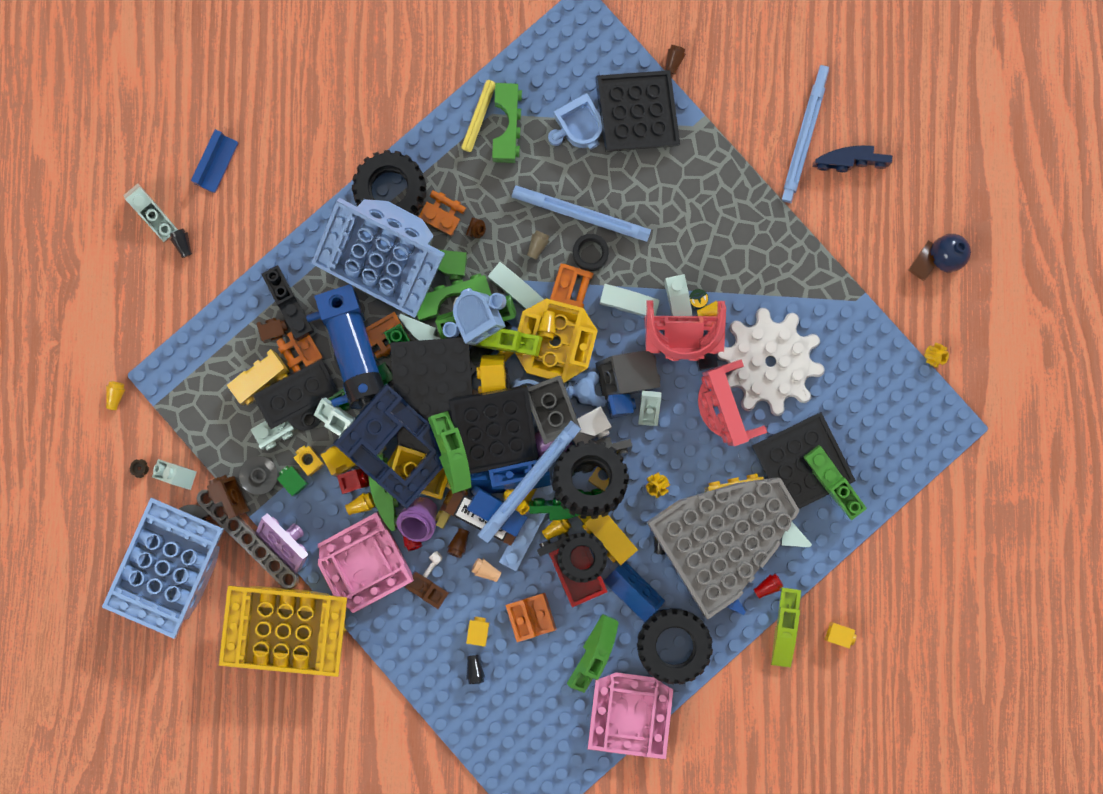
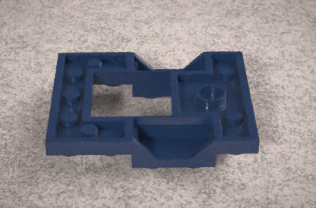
M388 384L382 387L333 442L339 450L406 509L443 468L439 458L441 452L430 423L411 408ZM402 426L430 450L405 480L377 456Z

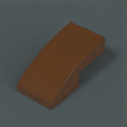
M929 240L908 269V271L923 281L926 280L935 267L933 262L935 261L934 256H931L933 243Z
M414 571L412 574L414 581L404 587L439 609L449 593L417 571Z

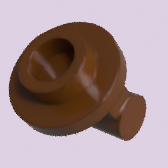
M472 217L466 236L477 239L481 238L486 231L484 221Z

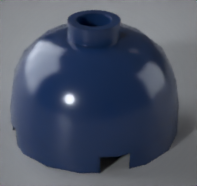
M946 234L935 240L932 244L931 256H934L935 261L933 262L940 270L951 273L962 269L968 263L971 248L964 237L958 234Z

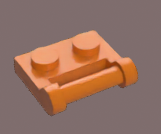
M561 263L550 300L584 308L583 301L589 281L593 278L594 273ZM577 275L583 278L576 301L570 300Z

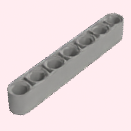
M202 490L198 493L196 498L198 504L282 587L293 588L299 583V575L295 574L255 534L256 532L239 516L229 519L225 514L223 517H219L217 509L223 506L222 502L214 504L211 500L210 503L206 504L203 501V496L208 493V490ZM233 520H236L239 524L236 531L230 528V523ZM248 533L252 536L250 544L244 542V536ZM260 547L266 550V555L263 558L259 557L257 553ZM274 560L280 563L278 571H273L271 568V563ZM287 574H291L294 578L291 585L285 582Z

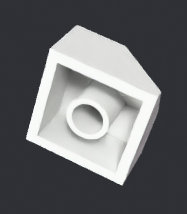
M601 406L578 418L581 431L574 437L573 442L577 446V442L584 441V444H587L589 440L596 437L602 439L609 435V430H611L612 426Z

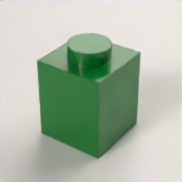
M294 466L283 468L279 472L280 476L277 478L293 497L309 485Z

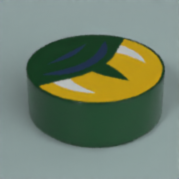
M702 289L693 290L689 296L691 306L696 309L703 308L708 302V294Z

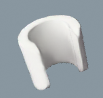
M438 551L429 557L432 563L423 574L426 578L442 560V556Z

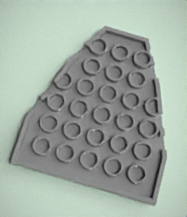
M777 477L735 483L680 499L647 521V524L704 617L710 619L740 598L744 593L742 590L745 586L754 580L755 577L753 576L759 568H763L781 544L780 539L785 531L788 532L792 520L796 518L800 510L781 478Z

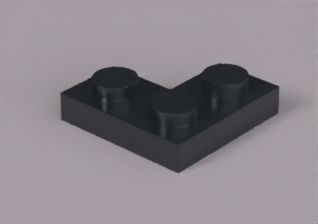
M568 532L557 536L558 541L551 543L548 540L539 544L540 548L537 549L539 556L541 557L559 549L565 539L569 537Z

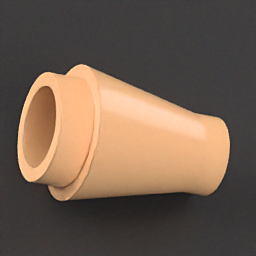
M477 558L471 569V572L475 573L474 576L497 582L501 575V572L484 558Z

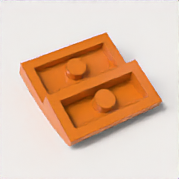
M545 593L505 605L517 642L557 630Z

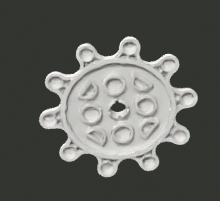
M760 308L756 312V323L752 327H746L740 321H733L730 324L729 329L735 336V344L731 347H724V352L717 353L716 357L728 363L742 359L744 367L730 371L726 377L731 389L735 387L742 389L744 397L741 401V407L745 411H751L758 402L765 401L769 404L771 413L774 416H780L784 413V401L788 397H794L800 403L810 401L811 393L806 389L805 381L809 377L822 376L825 368L822 364L815 363L810 359V352L820 344V338L816 334L803 337L797 333L796 328L799 323L797 314L789 313L782 322L776 323L771 319L768 309ZM769 356L775 358L776 363L773 367H769L765 363V359Z

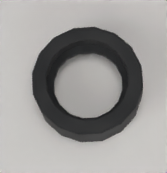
M596 234L580 236L573 247V259L576 265L586 271H596L606 264L609 256V247L606 241ZM593 241L601 247L602 256L595 263H586L581 259L579 250L584 243Z

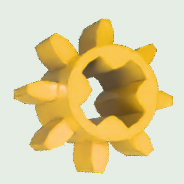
M936 342L934 346H928L925 350L926 363L936 368L939 367V364L944 365L949 359V353L946 351L947 347Z
M658 472L647 478L649 483L645 487L650 495L659 498L669 492L666 488L670 484L666 476L660 475Z

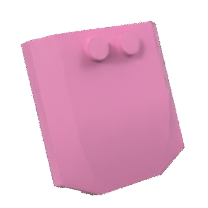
M379 512L318 543V566L333 596L347 597L346 607L352 613L414 581L411 570Z
M613 673L595 680L587 749L666 759L673 689L654 677L624 673Z

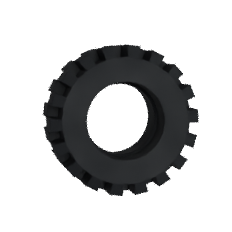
M588 533L573 534L561 544L558 551V564L563 574L570 580L586 583L595 580L603 573L607 563V551L603 543L594 535ZM578 546H587L594 554V562L587 569H578L571 562V553Z

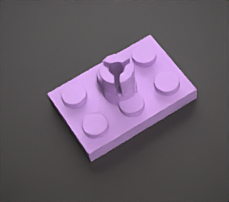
M267 513L261 518L255 534L296 574L302 569L308 556L305 547L296 542V540L304 535L303 530L300 526H296L293 523L285 531L279 525V522Z

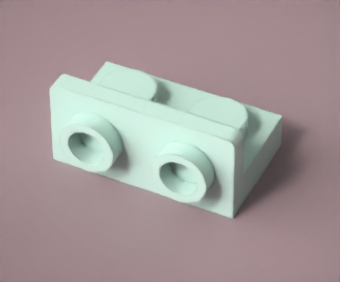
M266 421L252 428L251 432L256 438L260 449L268 451L277 445V441L281 439L287 440L294 435L292 432L296 428L286 421L273 429H269Z

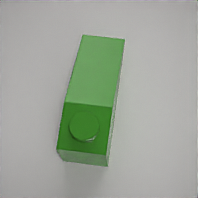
M440 250L445 255L437 271L448 276L450 280L457 281L460 278H465L467 253Z

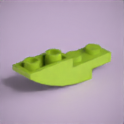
M501 329L480 343L471 346L538 357L542 337L514 330Z
M781 588L771 665L791 667L800 616L801 590Z

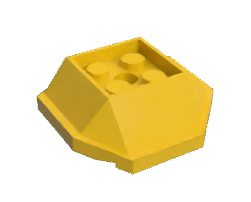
M544 299L522 311L517 331L538 336L537 330L544 311H552L555 313L556 336L554 337H558L561 343L558 346H552L549 341L542 340L538 357L521 353L515 354L527 374L545 379H551L560 375L563 382L566 383L588 369L598 330L584 308Z

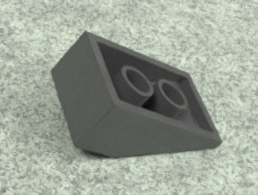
M560 375L528 387L531 411L544 444L553 442L570 421H573L580 427Z

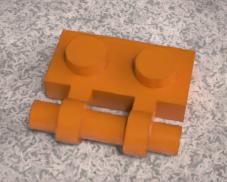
M432 190L430 197L436 200L434 205L426 202L418 217L423 219L426 224L452 237L461 221L455 216L456 212L464 214L467 208L461 205V202L445 197L446 194ZM441 204L451 208L449 213L440 209Z
M395 311L366 327L371 348L377 344L380 347L378 351L374 352L377 359L390 355L391 347L390 344L385 346L383 341L387 338L383 332L401 323Z
M289 332L287 334L290 339L289 342L285 343L283 338L276 341L279 346V352L285 356L289 369H292L294 372L301 369L298 365L301 362L307 366L319 359H323L322 354L310 335L296 341L292 332ZM293 347L299 354V356L296 358H294L290 351V349Z

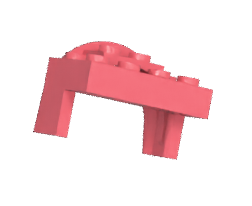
M742 359L702 372V384L698 394L699 412L704 423L712 432L722 437L723 442H727L729 446L743 444L751 438L767 433L765 425L745 431L725 373L744 367ZM713 405L718 407L719 414L716 415Z

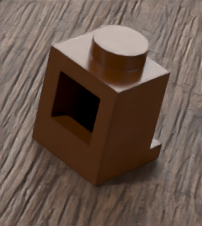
M272 318L266 320V324L256 323L261 340L264 343L287 336L285 331H288L285 319L277 320Z

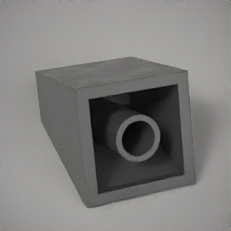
M649 351L614 355L595 363L602 396H605L606 400L608 395H631L661 387L660 375L656 368V357Z

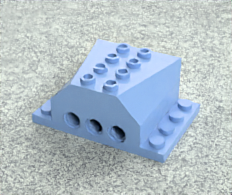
M339 198L335 203L311 264L415 318L445 253L430 246L433 234L423 219L391 202L364 199L356 207Z
M150 498L102 608L175 639L183 621L189 619L201 600L216 566L220 549L217 544L224 528L159 500Z

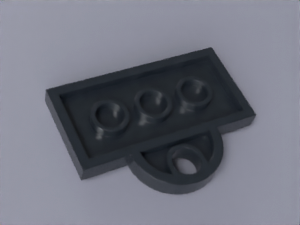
M319 359L252 394L269 429H273L288 421L296 429L311 430L321 423V420L314 416L321 399L330 398L338 390L322 359ZM307 414H312L314 417V421L310 425H306L304 422V417Z

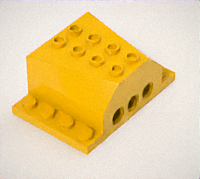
M228 585L219 666L339 677L347 597L331 596L327 593L309 590Z

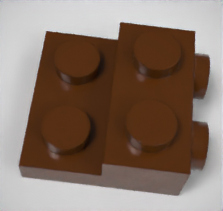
M227 475L208 481L210 484L207 486L209 498L214 504L222 502V509L229 519L250 511L235 476L227 477Z

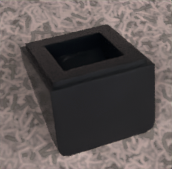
M707 353L704 355V359L696 361L698 372L718 367L715 354Z

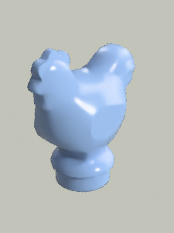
M589 372L585 378L580 379L575 385H572L571 382L564 383L570 399L575 396L582 404H590L597 408L600 406L605 407L607 403L605 396L595 394V386L599 381V375L596 372Z

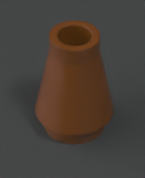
M671 45L667 52L665 71L670 70L671 74H676L686 55L684 48Z
M459 528L447 546V553L457 558H462V555H465L470 532Z

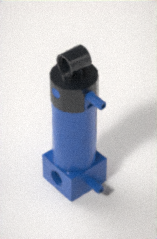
M349 284L315 295L319 311L306 315V319L308 322L321 319L328 330L345 392L344 396L331 400L333 407L349 403L351 409H361L362 411L382 389L384 383L363 322L365 317L358 295L353 286Z

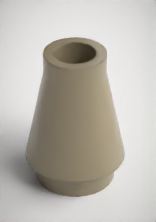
M538 230L534 234L532 233L527 255L537 260L550 242L548 241L550 236Z

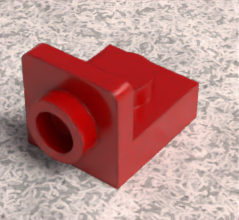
M362 469L337 475L342 494L370 486L369 476Z

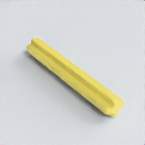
M486 80L461 146L464 151L471 152L495 90V82L491 80Z

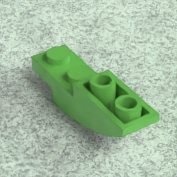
M448 411L430 416L428 420L441 452L439 458L452 493L471 488L468 460L458 427L454 428Z
M818 445L804 456L814 475L850 520H853L867 509L821 446Z
M385 454L377 455L383 462L388 463V458H385ZM369 477L371 494L381 518L391 531H397V518L399 515H396L395 507H399V502Z
M602 614L583 646L586 652L567 682L570 688L585 693L592 679H599L615 642L618 621Z

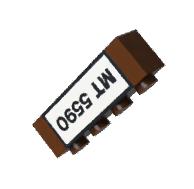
M450 488L440 509L481 530L488 521L467 510L472 500L467 497L468 492L463 490L453 494ZM499 529L493 536L512 546L516 538L502 529Z

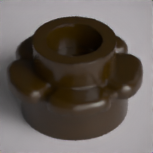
M136 459L131 463L130 473L135 475V477L142 478L148 473L149 467L145 460Z

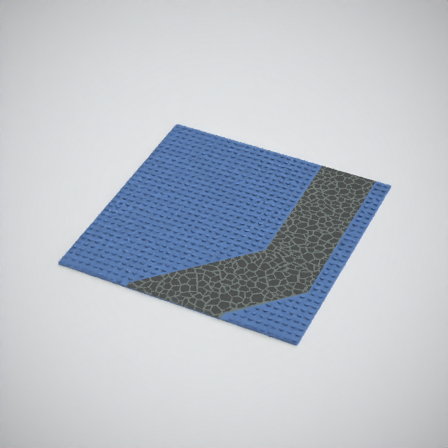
M561 0L388 149L391 153L399 151L404 156H410L412 161L419 165L427 186L425 203L429 202L434 205L436 200L430 197L432 190L438 193L446 194L445 197L453 201L461 202V205L467 208L464 214L456 212L455 216L461 221L452 237L426 224L433 234L430 246L438 250L467 253L465 278H460L463 282L470 280V277L476 274L485 275L491 294L500 293L508 296L501 288L488 279V275L501 262L543 299H550L560 264L563 263L580 268L573 259V247L578 238L585 234L601 236L609 247V256L602 268L590 271L594 274L593 278L589 281L583 301L584 309L598 332L588 369L566 382H571L572 385L585 378L589 372L594 371L597 373L595 363L614 355L646 350L645 316L600 305L604 284L658 299L660 301L656 316H672L664 281L665 278L685 274L689 296L693 290L702 289L708 294V302L705 306L716 300L717 302L725 301L724 347H731L736 341L735 336L730 332V324L733 321H740L746 327H752L756 323V312L760 308L768 309L771 319L776 323L782 322L787 314L795 313L799 317V323L796 328L797 333L803 337L816 334L820 338V344L810 352V359L815 363L822 364L825 368L822 376L809 377L805 381V387L811 393L810 401L800 403L796 398L788 397L784 401V413L780 416H774L770 411L769 404L765 401L758 402L753 410L745 411L741 407V401L744 397L742 389L738 387L732 388L731 391L745 431L764 425L767 433L751 438L748 442L737 446H729L727 442L724 443L722 437L707 427L700 415L698 394L702 384V372L705 371L698 372L696 361L688 359L671 361L665 359V354L662 352L653 353L656 357V368L660 375L661 386L650 390L661 392L658 426L638 425L642 392L630 395L631 398L635 399L636 409H633L634 413L631 415L610 419L607 403L605 407H601L612 426L611 430H609V435L605 437L610 436L612 443L631 439L632 449L629 454L622 456L624 458L623 464L627 465V474L629 475L626 493L618 507L608 514L638 549L626 562L665 600L663 605L654 614L670 608L683 609L693 613L707 626L713 641V653L710 656V663L695 680L681 685H671L662 682L673 689L671 714H673L777 620L781 591L759 599L753 590L770 574L776 573L784 585L782 588L801 590L802 598L988 430V427L936 369L926 363L927 359L673 79L672 87L680 137L679 146L605 152L603 131L598 141L599 145L592 150L589 147L578 148L573 146L565 136L559 146L551 145L548 141L550 131L561 129L554 118L555 110L586 93L595 108L598 109L599 101L595 79L597 75L665 71L601 0ZM486 80H491L495 83L518 84L519 90H522V101H518V108L521 109V120H517V127H521L520 139L516 140V146H520V156L516 157V163L493 162L492 160L493 139L501 136L509 125L506 113L500 108L495 107V90L472 151L467 152L461 148ZM389 172L382 174L372 185V195L375 200L389 201L392 204H396L405 197L408 188L407 182L398 173ZM353 180L128 373V378L215 478L227 475V477L235 476L250 510L246 514L257 527L261 518L267 513L274 517L285 531L293 523L296 526H300L304 535L296 540V542L305 547L308 556L302 569L297 573L312 591L327 593L331 596L333 594L318 566V543L378 512L375 506L370 511L349 515L345 508L346 504L362 493H371L370 486L342 494L338 478L330 474L326 465L312 476H307L293 458L297 455L295 452L304 445L305 447L311 446L321 459L320 454L335 446L333 442L339 436L324 427L325 423L323 421L311 430L296 429L292 432L294 434L287 440L281 439L277 441V445L268 451L260 449L251 429L264 422V417L255 401L248 406L246 404L241 405L227 387V384L243 371L252 368L254 362L268 356L267 352L270 349L279 355L289 369L288 361L278 350L277 340L267 343L262 342L256 324L257 322L266 324L265 321L272 318L277 320L285 319L261 275L262 273L278 265L306 315L319 311L315 295L349 285V283L311 263L336 201L341 198L357 207L352 192ZM517 185L651 229L648 241L633 238L512 198L513 190ZM444 204L440 206V209L449 213L450 207ZM420 208L418 210L419 214L417 215V217L420 215L423 208ZM472 217L483 220L486 226L484 235L479 239L466 236ZM536 230L550 236L548 239L550 242L537 260L527 255L532 233L534 234ZM593 241L586 242L581 246L579 255L584 262L595 263L601 258L602 249ZM437 271L427 293L434 291L433 288L441 285L445 287L451 286L452 282L456 280H450L448 276ZM577 275L570 300L576 301L582 276ZM353 286L365 317V321H363L365 328L394 311L398 318L402 314L419 321L418 316L414 318ZM452 296L446 299L440 306L438 315L452 312L454 300L459 296ZM513 300L516 316L514 319L507 320V322L513 326L511 330L517 331L522 311L526 309ZM691 306L692 316H698L697 310L699 309ZM437 317L422 322L437 329L435 336L441 338L435 322ZM321 319L309 322L314 331L310 336L322 354V361L339 392L343 389V380L340 370L334 362V350L328 330ZM400 320L401 324H402L403 327H404V330H405L406 334H408V336H409V338L411 339V341H418V340L415 339L414 336L407 330V328L405 327V325H404V324L402 323V321ZM287 324L288 331H285V332H286V335H287L289 332H291V330H290L288 324ZM704 330L703 336L708 333L707 330ZM288 336L283 337L285 343L290 341ZM554 337L549 342L552 346H558L561 340L558 337ZM387 339L383 341L385 346L389 344ZM378 344L372 347L373 354L380 349ZM294 347L290 349L294 358L299 356ZM495 350L492 355H497L499 351ZM389 352L390 355L382 356L379 359L374 354L377 367L385 362L392 372L391 352ZM515 353L504 362L505 367L508 368L510 385L511 382L519 377L522 380L530 379L538 383L549 380L527 374ZM769 356L765 359L767 366H775L776 361L774 357ZM716 357L718 367L728 364V362L721 361ZM303 362L298 364L301 369L305 367ZM289 369L290 372L287 375L294 373V371ZM476 372L472 376V389L478 391V386H481V379H477ZM392 381L388 385L394 390ZM598 381L595 386V394L602 396ZM575 396L570 399L577 419L597 408L590 404L580 403ZM713 405L716 415L719 414L718 407ZM350 409L347 413L356 418L361 409ZM822 412L856 480L850 485L867 509L853 520H850L830 494L800 508L798 515L792 522L812 545L810 547L779 545L764 567H760L753 576L755 577L754 580L745 586L742 590L744 593L738 598L746 611L745 615L725 607L710 619H706L666 554L654 553V535L647 521L680 499L704 493L705 488L709 487L708 483L720 481V484L728 483L727 479L739 477V481L746 480V476L758 474V477L763 476L764 479H767L752 445ZM307 414L304 417L305 424L310 425L313 423V415ZM538 426L534 428V434L539 431ZM397 433L386 444L387 450L382 452L385 454V458H388V461L398 445ZM311 454L304 457L306 465H310L313 462ZM262 456L270 459L275 464L278 477L280 476L279 472L283 468L294 466L309 485L293 497L277 480L274 488L268 493L254 495L242 487L239 480V471L243 463L249 458ZM355 466V467L351 468L350 470H348V471H346V472L353 471V470L360 469V468H359L358 466ZM596 468L588 473L576 472L572 476L574 487L582 489L584 492L599 489L588 482ZM604 470L598 472V477L601 480L608 479ZM261 472L257 473V479L260 480L263 478V474ZM659 472L660 475L667 477L670 486L666 488L669 491L667 494L656 498V496H652L647 492L645 485L649 483L647 481L649 476ZM445 487L442 500L424 494H419L417 498L426 497L431 499L436 504L438 513L450 489ZM468 489L467 497L473 499L474 495H471L470 489ZM492 493L493 496L504 501V493ZM400 503L399 507H395L396 515H399L405 509ZM546 513L516 571L499 563L508 544L494 537L487 543L478 536L479 529L452 515L444 529L436 526L432 537L422 542V547L413 551H408L404 547L403 535L398 530V527L397 531L390 530L412 574L414 571H417L423 575L432 563L429 557L436 551L440 553L442 560L433 568L427 579L446 590L449 594L439 609L422 600L405 587L392 592L355 613H352L346 607L345 629L488 794H583L626 756L625 754L587 749L596 679H592L585 693L570 688L567 685L569 678L586 652L583 646L602 614L618 621V628L611 654L599 678L613 673L653 677L643 667L637 650L638 634L645 622L606 584L607 593L571 607L549 553L540 557L537 549L540 548L539 544L548 541L542 533V530L552 522L549 521L548 513ZM577 516L568 518L572 526L568 529L569 536L577 533H587L582 528L584 523ZM459 528L470 532L465 555H462V558H457L447 553V546ZM557 536L550 539L551 543L558 541ZM608 557L606 567L601 574L603 582L619 565L617 561L613 563ZM477 558H484L501 572L497 582L474 576L475 573L471 572V569ZM545 593L557 630L517 642L505 605ZM475 616L484 617L486 622H490L486 647L466 644L470 619L474 620ZM669 628L658 637L656 649L659 657L664 662L677 665L685 662L690 657L693 650V642L685 630ZM479 655V660L485 674L483 683L469 684L468 680H466L467 656Z

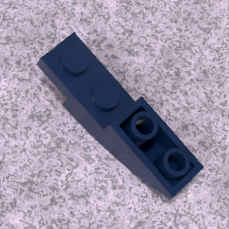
M850 146L833 150L816 158L812 167H817L821 171H827L829 168L836 169L837 172L841 173L851 170L854 164L858 167L874 165L877 169H885L892 163L893 155L875 154L874 146Z

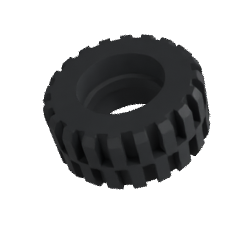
M384 150L382 154H379V152L373 153L374 156L372 158L366 157L364 159L365 163L363 165L359 164L357 167L358 172L354 174L352 179L354 181L352 192L357 206L364 199L375 200L372 195L374 181L382 174L394 172L404 177L408 187L405 197L394 205L417 216L419 214L418 210L423 208L425 204L424 199L427 195L426 181L419 165L412 161L410 156H404L399 151L391 153L390 150Z
M589 440L587 444H584V441L577 442V446H569L567 451L562 452L559 460L556 461L552 478L555 498L557 501L560 500V506L564 510L566 508L569 509V513L573 516L579 514L582 519H586V516H591V519H597L599 515H602V517L607 516L610 511H614L618 507V504L624 498L629 481L627 465L623 464L624 458L621 454L617 455L615 453L616 449L612 446L610 448L605 447L606 443L600 442V445L595 444V440ZM587 464L600 467L609 478L607 489L598 495H586L579 492L572 483L574 470L579 466Z
M676 608L661 610L653 614L642 625L637 643L639 659L646 671L658 681L671 685L685 684V682L693 681L699 674L701 675L704 672L705 667L710 663V656L713 653V641L709 634L710 631L703 621L693 613ZM669 628L683 629L692 639V653L681 664H668L657 653V639L663 631Z

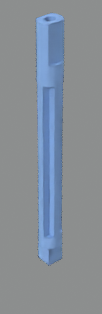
M820 65L815 84L811 90L783 188V202L792 203L794 193L797 191L826 89L825 84L829 73L828 66Z
M517 185L512 193V198L646 242L651 232V229Z
M570 421L480 530L478 536L488 543L581 430L577 424Z

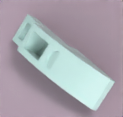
M327 398L321 399L314 413V416L325 423L324 427L338 436L355 419L340 407H333L332 402ZM384 448L377 455H381Z

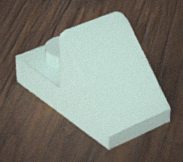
M642 391L638 425L658 426L661 392Z

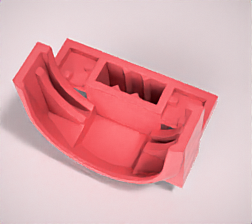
M646 300V351L655 354L662 352L665 354V359L671 361H678L680 359L698 361L699 359H704V355L707 353L717 354L724 352L725 301H718L717 316H654L653 300ZM704 330H707L708 333L703 336Z

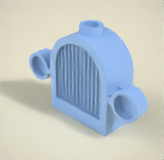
M587 93L554 111V118L561 129L550 131L548 141L551 145L559 146L563 142L564 136L573 146L578 148L589 147L592 150L599 145L598 141L602 134L599 106L598 109L595 108Z
M471 288L463 290L453 307L456 323H445L443 334L449 338H456L461 333L465 344L476 345L506 327L498 310L505 307L506 297L500 293H493L489 296L481 292L472 291Z

